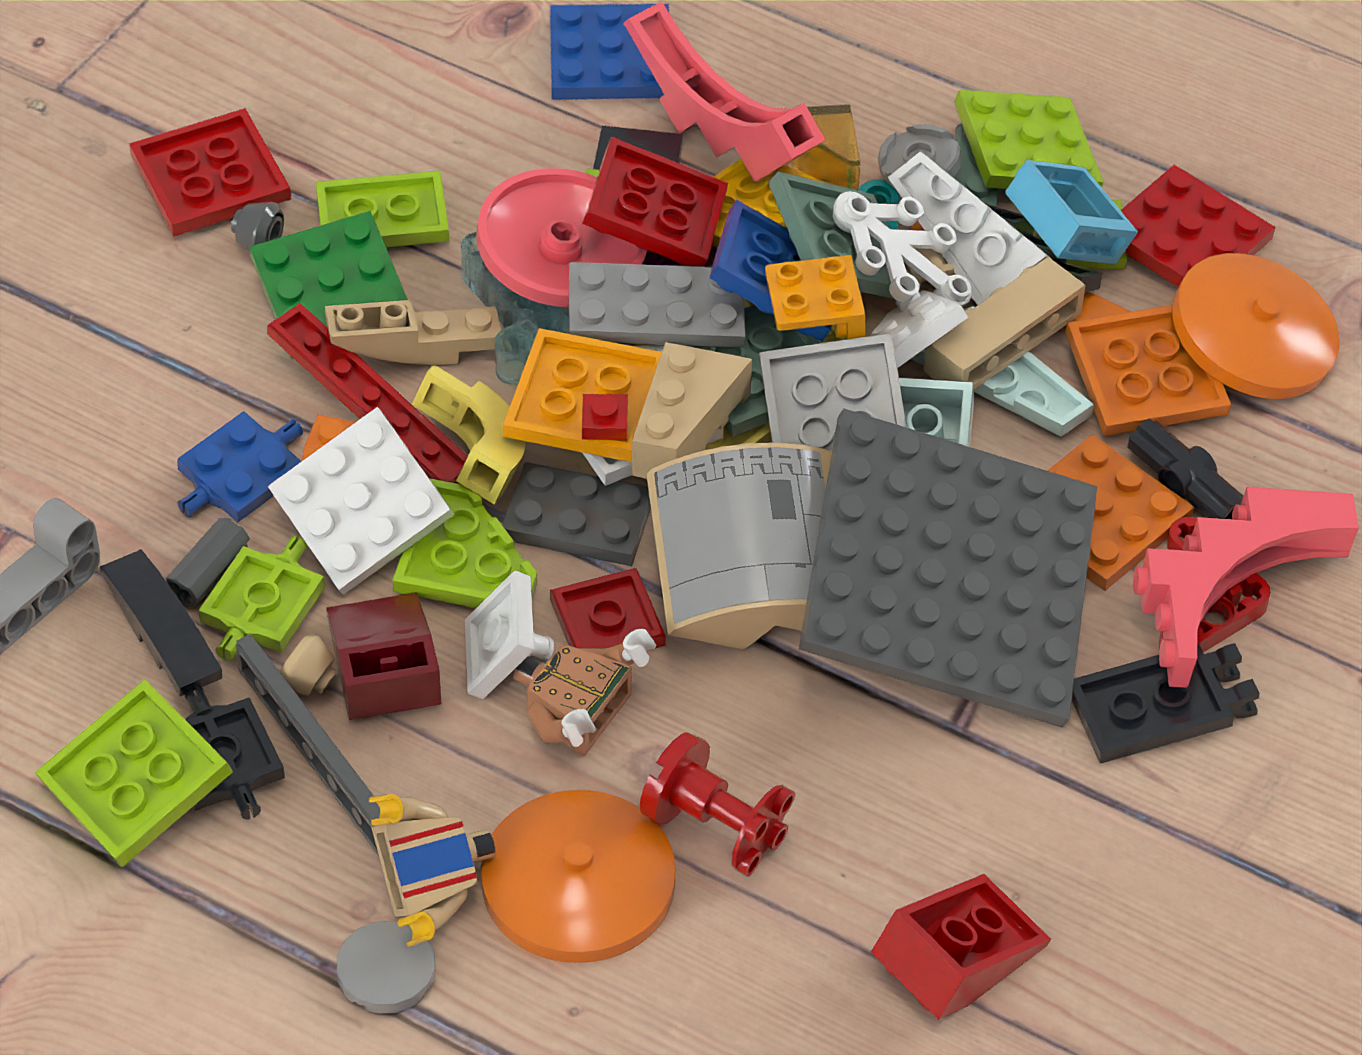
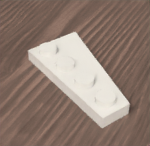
M921 151L888 177L902 199L904 197H913L921 203L923 214L918 221L925 231H931L939 223L947 224L955 231V243L947 252L941 254L948 264H952L956 275H961L971 284V297L977 305L988 299L997 288H1004L1017 279L1027 267H1034L1049 257Z

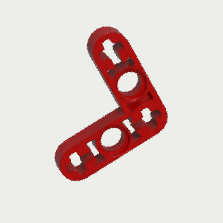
M1182 517L1171 524L1167 539L1168 550L1183 551L1184 541L1180 537L1185 539L1186 535H1192L1197 521L1196 518ZM1258 573L1250 575L1228 589L1208 609L1207 612L1215 611L1221 613L1227 621L1222 624H1212L1204 618L1202 619L1197 629V644H1200L1203 653L1266 613L1271 591L1268 583ZM1241 594H1243L1246 598L1240 601ZM1163 631L1160 632V637H1159V642H1158V644H1159V650H1160L1161 641H1162V639H1163Z

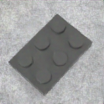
M525 462L502 526L516 543L632 566L651 510L648 486L623 481H616L605 486L598 476Z

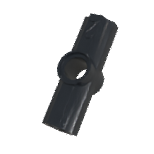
M1150 418L1139 424L1135 432L1129 437L1127 448L1158 474L1160 483L1184 500L1187 499L1207 518L1232 519L1234 506L1236 504L1241 505L1243 495L1217 473L1216 463L1205 449L1199 446L1189 449L1157 420L1152 421Z

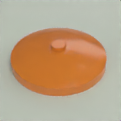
M1240 253L1211 256L1200 261L1188 271L1175 293L1172 305V318L1182 345L1203 370L1221 383L1237 391L1269 399L1297 397L1316 388L1327 376L1337 359L1340 344L1339 331L1330 308L1308 282L1276 262Z
M560 791L537 797L518 807L497 826L491 835L495 845V856L481 862L482 895L489 915L496 926L521 948L543 958L561 962L585 963L605 960L621 955L638 946L651 936L665 919L675 891L674 854L670 842L661 827L640 812V808L623 798L598 791Z

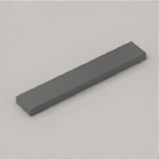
M249 634L237 640L236 653L240 673L378 854L371 828L373 827L371 820L379 818L380 807L376 802L369 803V797L374 795L253 636Z

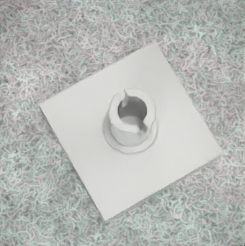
M514 570L465 619L467 694L484 699L528 656L543 664L551 658L554 650L553 639L533 633L531 578L529 575Z

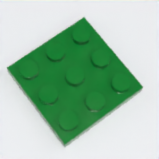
M371 211L249 247L251 260L275 319L301 303L328 328L325 306L408 300Z

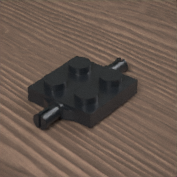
M195 686L196 696L193 689L190 688L186 691L185 698L193 713L185 720L228 763L233 771L193 807L196 811L226 799H235L243 819H251L250 811L253 818H255L261 812V808L252 791L285 778L282 762L250 697L229 705L211 706L203 687Z

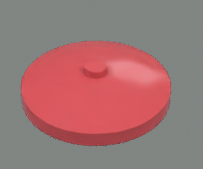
M536 169L506 179L491 191L482 204L476 231V241L480 256L486 267L498 281L527 299L556 307L569 308L570 262L644 265L647 250L638 248L634 244L612 235L600 233L594 228L582 224L597 177L569 169Z

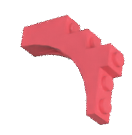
M662 1L624 22L626 29L664 93L659 100L678 133L680 134L698 125L716 158L736 148L754 182L789 164L825 141L805 103L792 108H773L752 100L719 76L693 48L676 25Z
M1246 487L1241 505L1236 504L1234 506L1232 519L1197 518L1192 535L1185 536L1183 551L1147 549L1142 567L1136 566L1134 570L1133 591L1134 594H1140L1142 613L1155 614L1156 630L1163 631L1159 662L1161 667H1167L1169 687H1188L1197 661L1198 626L1208 609L1228 589L1254 573L1281 563L1310 558L1349 556L1359 529L1353 494Z

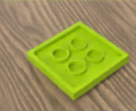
M970 90L958 91L954 104L985 187L1008 189L1017 171L1026 160L1085 167L1100 187H1102L1104 181L1070 97Z
M144 679L35 771V773L112 858L123 867L233 773V771L207 741Z

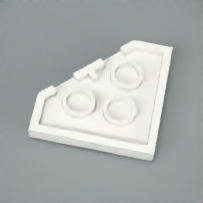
M922 289L909 302L896 301L897 307L885 316L870 336L892 333L898 368L969 317L960 303Z

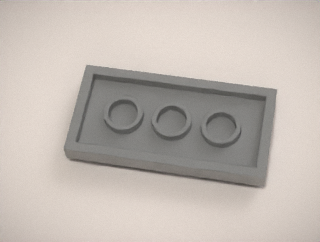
M570 262L569 334L613 343L665 345V342L689 346L744 347V298L736 293L723 290L717 282L711 280L709 277L712 267Z

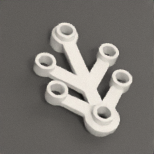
M851 191L844 192L838 196L833 206V219L840 229L852 235L857 253L855 261L857 268L863 274L872 276L886 263L891 281L889 291L894 299L903 303L909 302L919 290L917 279L906 272L905 262L936 287L933 291L934 294L958 302L962 308L970 301L971 284L965 277L961 275L948 276L914 249L922 248L933 249L939 253L947 252L956 241V233L949 225L939 223L931 231L889 229L880 222L898 221L904 226L914 225L923 214V207L918 200L913 197H904L897 205L870 203L861 194ZM870 235L880 242L882 251L872 246Z

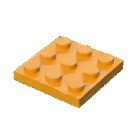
M539 328L503 424V437L632 462V439L662 352ZM583 394H628L627 440H582Z

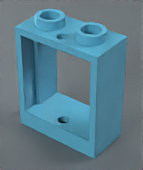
M1026 160L1005 192L1057 258L1116 264L1138 233L1085 167Z

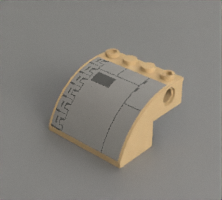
M748 443L692 453L661 464L646 473L668 635L745 650L774 626L802 631L832 454L831 450L800 444Z

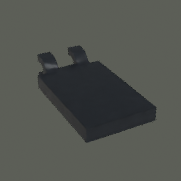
M1197 644V661L1187 688L1169 687L1167 667L1160 666L1159 655L1074 678L1072 702L1100 764L1232 727L1234 716L1246 718L1257 715L1258 709L1254 700L1259 699L1260 693L1253 679L1240 682L1227 689H1224L1221 682L1240 679V672L1236 664L1242 662V656L1236 644H1229L1206 654L1203 653L1200 644Z

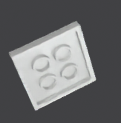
M378 407L268 486L343 595L454 515Z

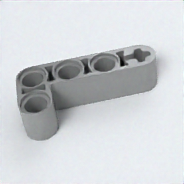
M50 499L41 506L33 521L36 545L0 574V655L88 581L98 568L100 550L94 522L61 499Z

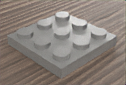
M892 333L759 352L772 443L800 444L832 451L837 419L843 408L906 427Z

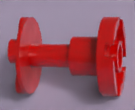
M688 732L682 733L669 744L657 760L656 764L663 767L658 779L649 774L640 798V812L656 824L664 825L677 817L681 811H684L702 823L709 821L713 817L739 832L732 852L731 865L736 871L749 877L758 867L762 855L767 848L776 850L783 842L788 831V825L782 821L794 802L795 792L784 785H778L769 790L755 807L748 805L727 792L728 782L706 769L710 758V746L707 741Z

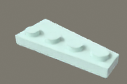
M925 349L911 359L924 366ZM1027 352L973 390V392L1060 437L1091 417L1094 407L1091 401L1030 352Z

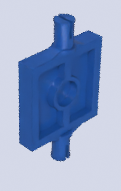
M243 411L177 458L178 470L193 482L196 489L177 502L180 511L185 513L186 517H190L198 509L209 503L223 509L237 523L274 496L268 488L271 483L302 462L286 448V445L303 435V429L300 424L296 423V420L291 419L276 432H271L264 429Z

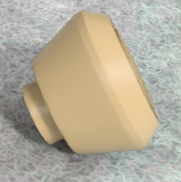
M307 635L290 654L280 673L295 693L309 696L314 690L322 694L338 671L331 667L335 658L321 637L318 635Z

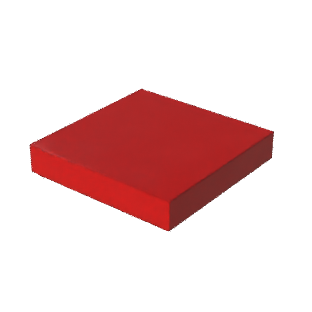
M637 568L550 590L551 604L569 646L578 649L609 648L622 644L626 636L637 629H645L656 644L655 648L666 646V635Z

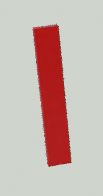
M301 303L267 325V335L359 419L378 407L429 479L460 484L456 480L468 455L356 353L332 344L328 328Z

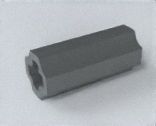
M219 518L166 577L167 583L184 607L196 608L221 579L243 546L248 547L247 542L250 540L248 534L243 527L235 524L230 518Z

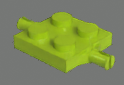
M292 536L281 554L278 555L261 553L245 546L241 548L199 609L201 623L226 632L220 644L215 648L219 657L224 659L226 656V660L231 661L236 653V641L249 634L253 636L259 645L280 653L283 652L325 588L323 575L304 569L297 563L308 547L305 540L302 538L297 540V536Z

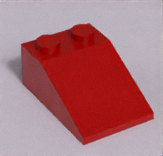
M982 874L895 910L871 953L886 967L892 976L896 977L919 1000L926 1010L939 1020L972 1004L1044 949L1051 941V938L985 874Z

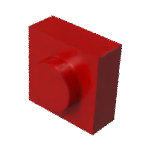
M583 394L582 440H627L628 394Z

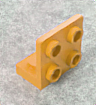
M851 255L784 262L765 266V276L778 330L783 331L834 324L837 338L844 337L845 340L865 337V311Z

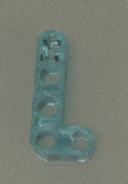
M476 232L470 233L461 242L462 278L487 307L496 306L499 321L505 327L495 337L496 375L504 383L518 385L538 329L569 334V319L560 307L545 305L527 299L498 281L486 267L480 256Z

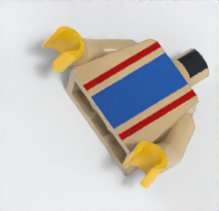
M396 794L369 797V803L376 802L379 805L380 816L378 819L371 820L373 825L371 828L395 917L407 916L399 919L397 924L399 927L409 925L412 930V940L406 942L407 946L411 947L430 940L434 936L435 930L446 924L466 901L467 888L477 883V875L473 863L495 856L494 841L487 829L465 834L460 816L448 817L441 806L414 797H398Z

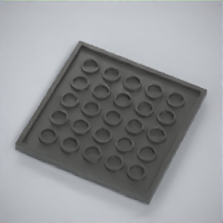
M843 408L837 419L798 650L1063 727L1070 717L1097 486Z

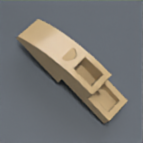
M411 300L325 306V316L331 343L348 351L371 358L407 364L448 365L458 364L459 352L502 349L503 334L496 306L414 312Z

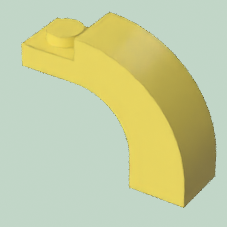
M433 365L426 372L412 406L445 425L463 439L470 453L456 481L492 504H495L505 493L522 459L526 441L503 437V424L510 406L497 393L480 381L471 388L446 371Z

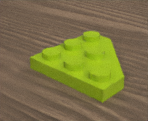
M430 479L454 515L402 553L392 580L393 592L402 594L417 592L418 597L477 608L516 570L530 576L531 597L533 598L537 586V571L529 560H524L515 549L514 540L496 517H491L482 505L480 495L461 484Z

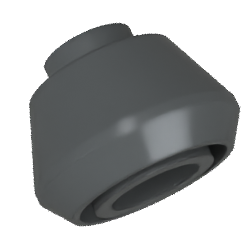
M274 202L249 203L243 209H238L231 225L232 233H235L237 243L250 252L249 247L281 238L284 228V213L278 204Z

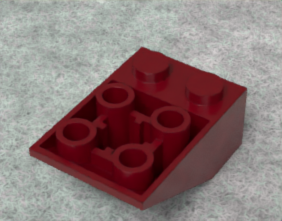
M417 592L326 607L349 720L442 705L439 665L432 635Z

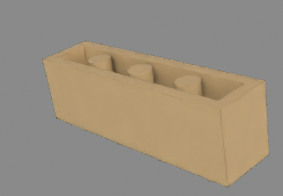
M1049 257L1034 267H1027L1017 279L1004 288L999 287L994 290L988 299L973 309L965 310L969 318L926 347L923 371L935 380L973 382V390H975L1067 325L1068 322L1081 315L1085 284Z

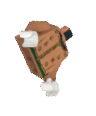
M645 629L632 631L626 636L622 644L609 648L578 649L569 645L559 646L546 664L528 656L515 668L514 680L528 687V717L543 742L546 744L566 743L584 756L588 753L632 695V666L630 665L635 663L639 667L645 666L650 659L646 651L656 647L655 642Z

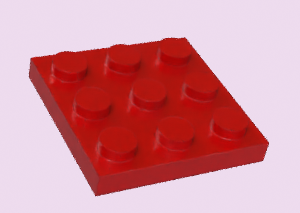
M246 108L129 143L131 157L173 237L231 219L238 209H243L249 203L274 202L279 204L291 200L290 186Z
M611 136L582 224L594 228L600 233L609 234L632 243L638 248L670 258L681 265L704 267L710 253L729 183Z
M1175 164L1120 210L1138 231L1125 250L1126 254L1179 287L1188 271L1206 258L1228 253L1255 255L1272 239L1276 228Z

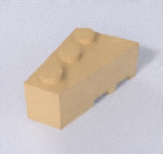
M665 342L632 439V476L647 479L646 473L652 468L692 453L704 451L708 439L717 429L721 430L729 420V414L738 403H744L750 396L752 359Z

